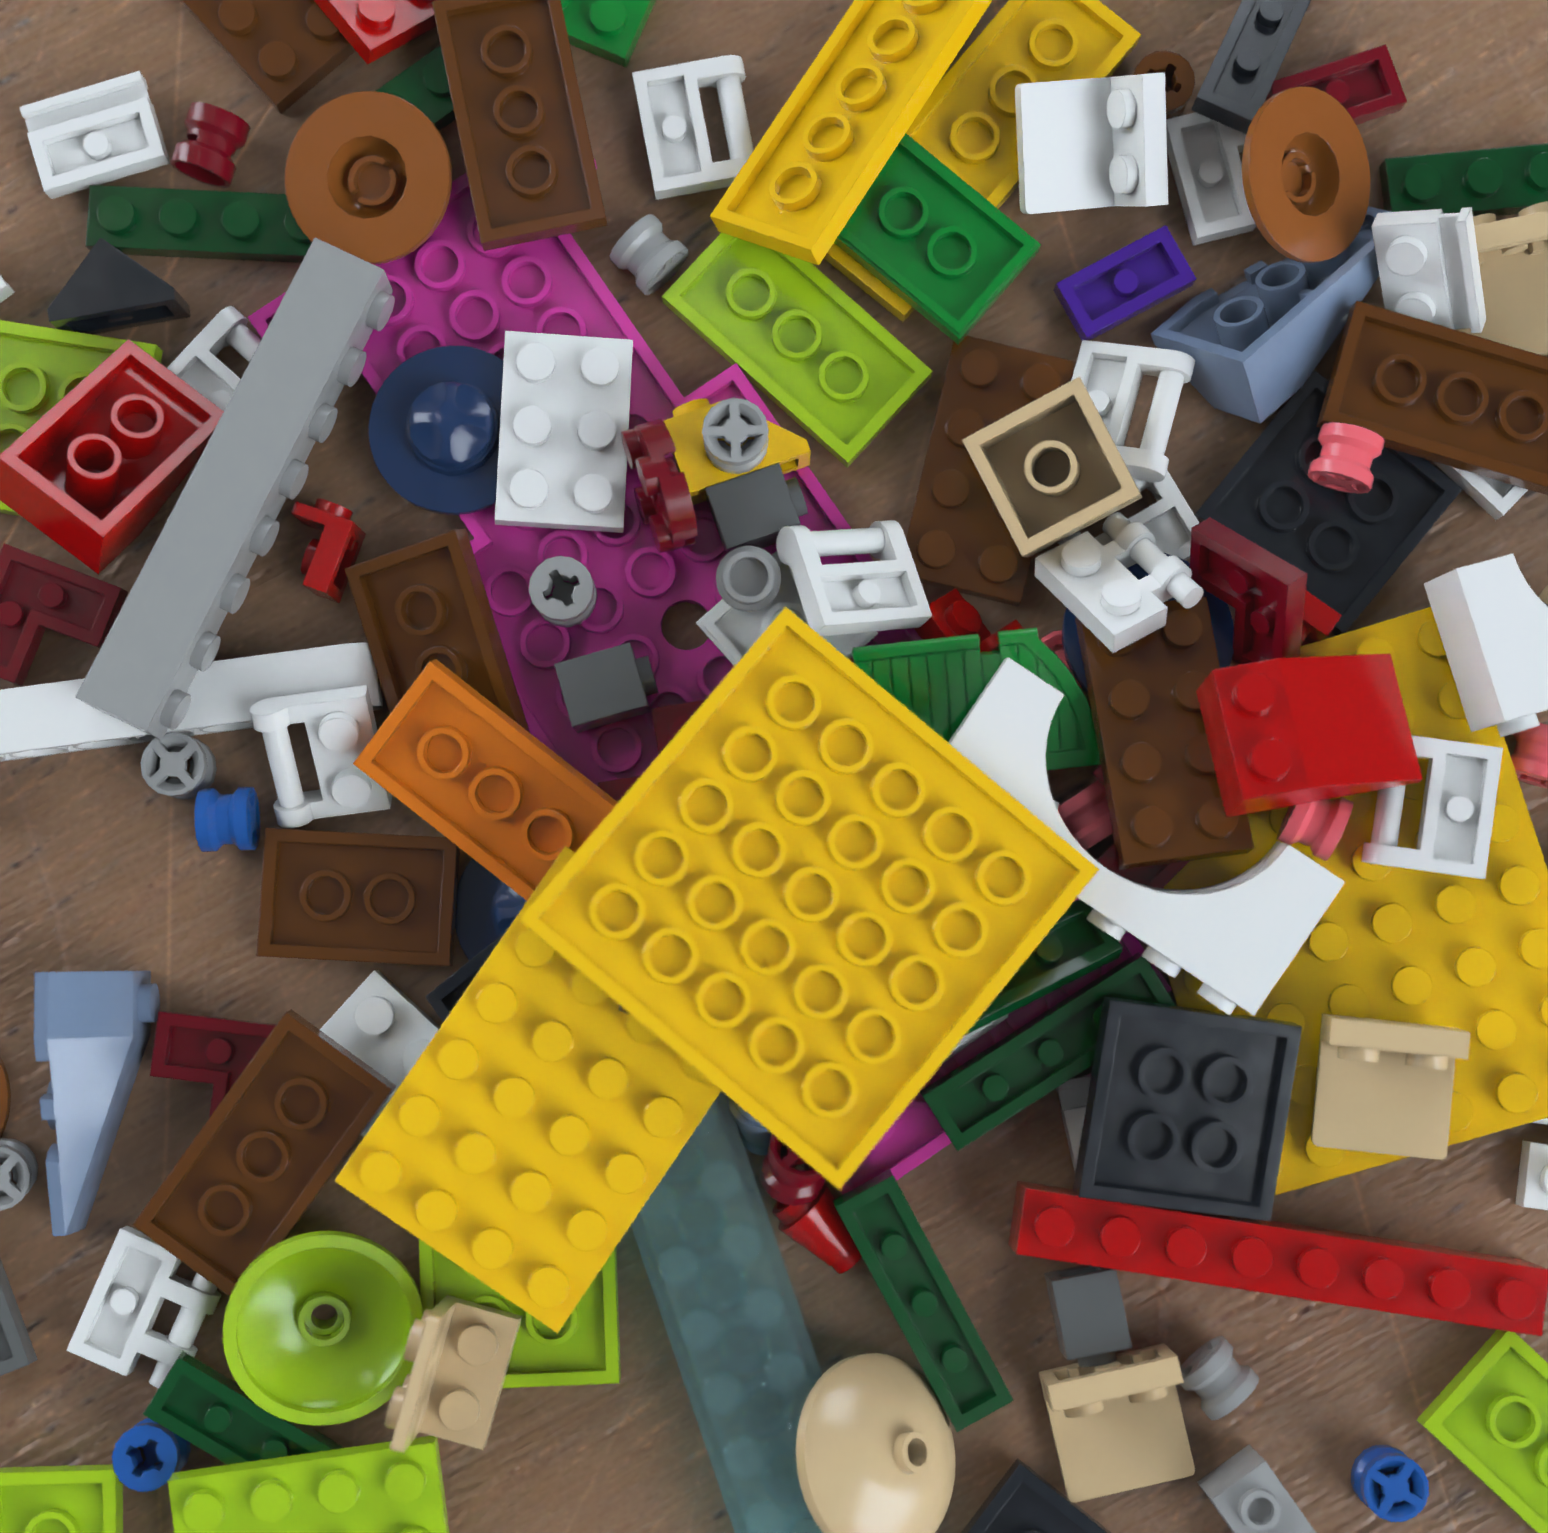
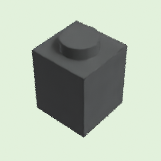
M779 463L705 488L707 502L725 554L741 546L765 548L774 545L781 528L800 525L798 517L808 514L806 502L797 478L794 477L785 481Z
M630 642L554 664L570 722L577 733L651 712L647 696L658 693L648 655L636 659Z
M1082 1265L1044 1273L1059 1350L1067 1361L1077 1359L1080 1367L1100 1366L1116 1361V1351L1132 1348L1117 1270Z

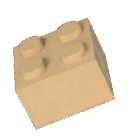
M1080 376L962 439L1020 554L1026 558L1143 498Z

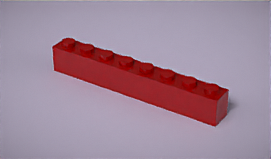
M1017 1181L1008 1245L1018 1255L1542 1336L1548 1293V1269L1526 1260L1272 1220L1264 1221L1078 1197L1073 1189Z

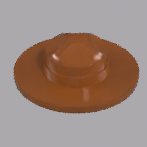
M1290 88L1278 92L1264 102L1253 117L1248 128L1242 155L1243 187L1252 218L1267 242L1289 259L1303 263H1315L1334 258L1347 249L1356 238L1363 225L1369 204L1370 168L1366 148L1358 127L1340 102L1317 88Z
M352 92L332 99L322 105L309 116L298 130L286 160V196L292 215L303 233L312 242L314 238H318L373 265L397 260L420 247L440 224L451 195V161L440 132L433 122L413 104L384 92Z

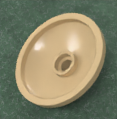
M880 1353L861 1354L843 1359L831 1366L817 1380L804 1403L800 1415L796 1438L798 1478L806 1505L823 1533H935L944 1519L952 1496L956 1469L955 1446L950 1423L939 1398L928 1381L915 1368L897 1357Z

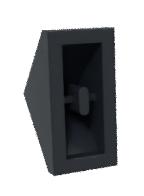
M101 237L47 309L49 322L57 329L86 334H99L191 317L189 305L171 285Z

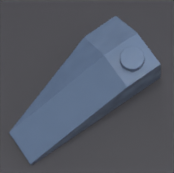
M1368 206L1363 225L1356 238L1347 249L1334 258L1315 263L1297 262L1286 258L1271 265H1267L1261 260L1244 269L1246 281L1218 295L1215 290L1210 288L1193 297L1151 333L1154 345L1160 349L1184 352L1195 359L1194 370L1189 382L1213 408L1262 423L1304 385L1345 326L1351 306L1356 301L1361 302L1379 277L1371 226L1377 213L1391 211Z
M151 971L34 972L36 1061H49L51 1075L47 1094H43L39 1099L41 1120H47L50 1129L56 1130L57 1143H53L50 1146L46 1158L52 1236H67L86 1228L150 1037L151 1022H156L158 1019L160 994L157 984L151 983Z

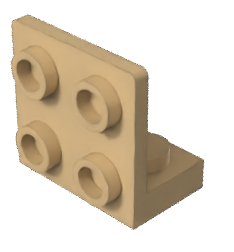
M1322 1014L1311 1130L1312 1143L1318 1147L1435 1160L1445 1159L1448 1149L1455 1058L1468 1059L1470 1032L1456 1027Z
M447 1295L433 1310L426 1309L421 1320L415 1319L404 1352V1360L414 1362L411 1374H407L403 1386H396L384 1424L385 1427L395 1429L390 1445L391 1450L404 1453L419 1432L481 1450L485 1448L522 1316Z
M1165 1343L1117 1354L1116 1361L1100 1366L1080 1367L1078 1363L1038 1372L1066 1495L1071 1502H1081L1194 1475V1461L1176 1389V1384L1184 1383L1178 1356Z

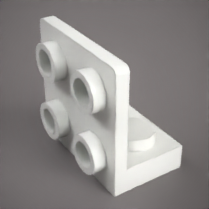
M1165 72L1022 83L1015 87L1020 211L1023 214L1111 206L1147 207L1168 205Z

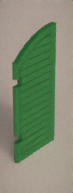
M1037 627L998 631L999 651L981 653L980 637L978 634L852 647L854 664L947 742L954 735L1003 660L1009 657L1064 694L1056 708L1047 736L1046 771L1101 764L1092 712L1087 699L1069 669L1056 653L1038 637Z

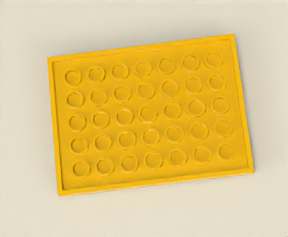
M1431 607L1301 646L1300 657L1390 654L1411 735L1503 748L1485 879H1476L1361 862L1364 842L1371 843L1378 790L1342 796L1354 802L1343 834L1327 861L1313 856L1310 847L1302 843L1296 842L1290 845L1345 883L1256 1014L1253 1016L1239 1005L1231 1013L1289 1021L1302 1026L1275 1195L1408 1158V1156L1318 1147L1312 1143L1311 1130L1322 1014L1456 1027L1470 1032L1468 1059L1455 1058L1448 1146L1548 1118V869L1504 736L1500 737L1496 725L1474 732L1470 731ZM1417 758L1423 780L1419 783L1408 784L1405 787L1397 847L1417 848L1428 759ZM1288 807L1248 814L1254 848L1249 853L1191 860L1162 889H1198L1228 881L1244 873L1262 859L1276 841H1279L1277 840V834ZM1181 968L1175 978L1167 974L1176 1006L1224 1012L1197 994L1203 981Z

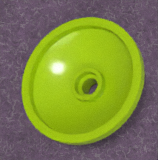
M316 1231L293 1236L270 1247L259 1255L242 1273L230 1294L223 1322V1346L228 1367L242 1391L256 1405L278 1418L293 1423L313 1426L334 1425L355 1420L369 1414L390 1400L396 1386L402 1387L407 1374H411L414 1362L404 1360V1352L415 1319L421 1320L424 1314L420 1293L411 1274L402 1262L382 1245L368 1238L341 1231ZM322 1304L331 1305L337 1311L332 1318L327 1320L316 1318L312 1312L317 1306Z

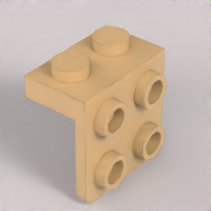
M1548 201L1526 207L1518 212V217L1497 221L1495 214L1492 213L1474 216L1473 221L1486 322L1481 333H1471V328L1455 330L1542 356L1548 355Z

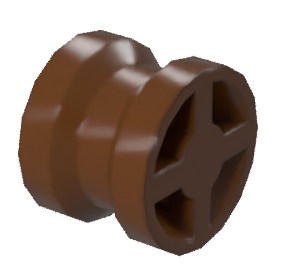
M1168 50L1155 51L1145 56L1137 64L1133 75L1165 72L1166 119L1181 116L1194 90V71L1189 62L1180 54Z

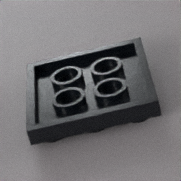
M1314 370L1304 385L1293 394L1194 515L1199 523L1211 517L1307 573L1306 590L1342 615L1331 631L1337 636L1344 634L1458 496L1462 488L1426 459L1384 446L1381 455L1372 461L1370 471L1374 476L1371 491L1368 493L1341 492L1319 485L1309 479L1307 474L1310 463L1320 456L1322 449L1318 440L1321 428L1316 426L1329 384L1327 379Z
M1104 996L1073 1191L1078 1197L1271 1221L1302 1026L1289 1021L1238 1014L1229 1015L1224 1012Z

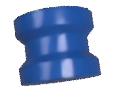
M238 787L233 794H221L214 788H204L197 792L194 823L197 843L202 852H215L222 845L232 844L239 850H256L260 838V808L254 787Z
M147 1417L124 1432L115 1443L112 1454L113 1470L119 1481L129 1489L139 1492L154 1491L165 1485L172 1473L180 1472L185 1466L191 1451L190 1442ZM138 1447L143 1448V1452H144V1455H145V1457H146V1459H145V1461H144L143 1464H142L143 1459H142V1457H141V1451L137 1449Z
M1374 1445L1363 1450L1354 1461L1351 1469V1485L1356 1496L1378 1517L1390 1522H1405L1416 1517L1425 1507L1429 1496L1428 1479L1423 1469L1401 1450L1389 1445ZM1388 1471H1394V1473L1388 1475L1383 1474Z

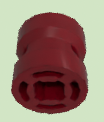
M192 102L184 121L188 129L186 135L188 140L176 144L170 164L179 172L199 182L215 187L229 188L236 171V166L231 156H234L236 150L244 147L251 127L242 118L225 109L208 103Z

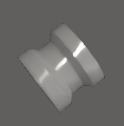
M648 214L635 222L621 236L609 257L610 261L618 269H628L636 277V287L644 295H650L664 286L676 274L685 262L689 250L680 241L670 240L663 233L662 223L653 214Z
M731 398L720 401L709 410L704 418L702 435L706 456L715 467L725 473L741 474L750 472L762 462L767 454L769 431L766 417L759 407L745 399ZM748 437H754V439H748L747 442L743 446H741V444L744 443Z
M552 557L538 565L530 577L529 594L531 601L544 620L555 626L571 627L581 624L590 617L596 606L597 590L590 572L581 562L572 557ZM555 585V587H554V589H553V592H552V596L546 598V596H548V595L551 594L552 588H553V586Z
M176 732L166 733L162 740L158 738L151 740L144 749L140 762L142 776L149 787L159 794L182 800L196 798L197 792L200 789L209 788L214 782L217 771L215 757L207 745L198 739ZM190 757H193V759L189 761V762H190L189 772L191 773V775H190V774L187 772V766H188L187 760H188Z
M0 1139V1163H3L0 1165V1211L12 1208L20 1202L32 1189L37 1180L38 1163L35 1154L26 1144L16 1139ZM11 1169L13 1172V1180L17 1182V1184H14L11 1181Z
M1223 1336L1215 1337L1206 1342L1180 1366L1184 1382L1180 1385L1185 1390L1196 1392L1201 1398V1409L1211 1420H1218L1236 1409L1254 1391L1259 1382L1258 1375L1251 1367L1239 1365L1233 1358V1347Z

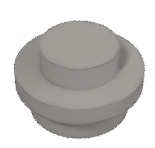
M741 546L727 553L719 563L716 572V585L720 596L729 606L745 612L757 611L768 606L777 596L781 585V571L777 561L766 550L756 546Z

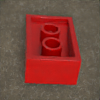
M128 339L0 454V500L95 573L99 574L142 533L198 462L224 411Z
M1390 654L1276 658L1212 670L1196 691L1226 818L1414 784L1423 780Z

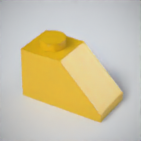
M706 398L689 401L672 411L674 417L663 420L677 452L672 453L679 473L684 471L693 505L707 501L705 488L779 463L783 474L810 466L811 450L807 439L767 421L769 431L767 454L757 467L750 472L741 474L725 473L715 467L706 456L702 429L704 418L709 410L719 402L710 404ZM748 437L746 441L741 444V446H743L748 439H754V437Z

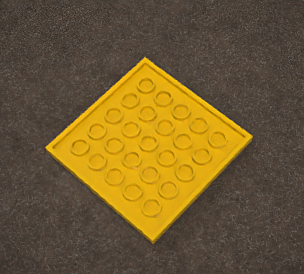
M785 607L520 917L519 921L840 1190L1098 872L1099 868Z

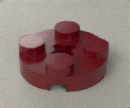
M653 420L621 432L622 444L631 469L637 468L642 485L634 488L637 507L644 525L650 524L658 552L674 551L696 544L697 542L694 537L698 536L697 523L684 471L678 473L673 458H665L664 456L677 452L663 420Z

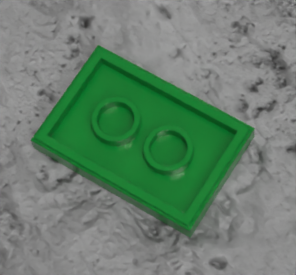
M906 133L834 242L958 345L1038 253L1041 246L1037 240Z

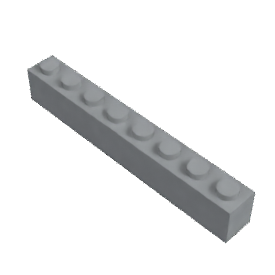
M314 238L75 698L160 740L163 739L168 728L174 730L180 725L191 702V695L187 694V691L197 671H206L217 655L221 643V638L216 635L227 613H236L248 594L250 579L246 578L253 562L257 555L265 556L276 540L280 523L276 521V518L286 498L291 500L296 498L306 481L309 466L305 464L306 459L315 442L323 443L334 427L338 410L334 405L345 385L352 387L356 383L366 361V352L363 349L373 329L381 331L391 316L395 297L391 295L393 289L384 269L318 238Z

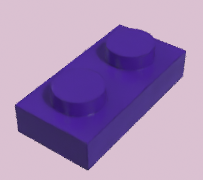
M1165 225L1057 282L1053 291L1081 341H1090L1188 289L1194 284L1196 277Z

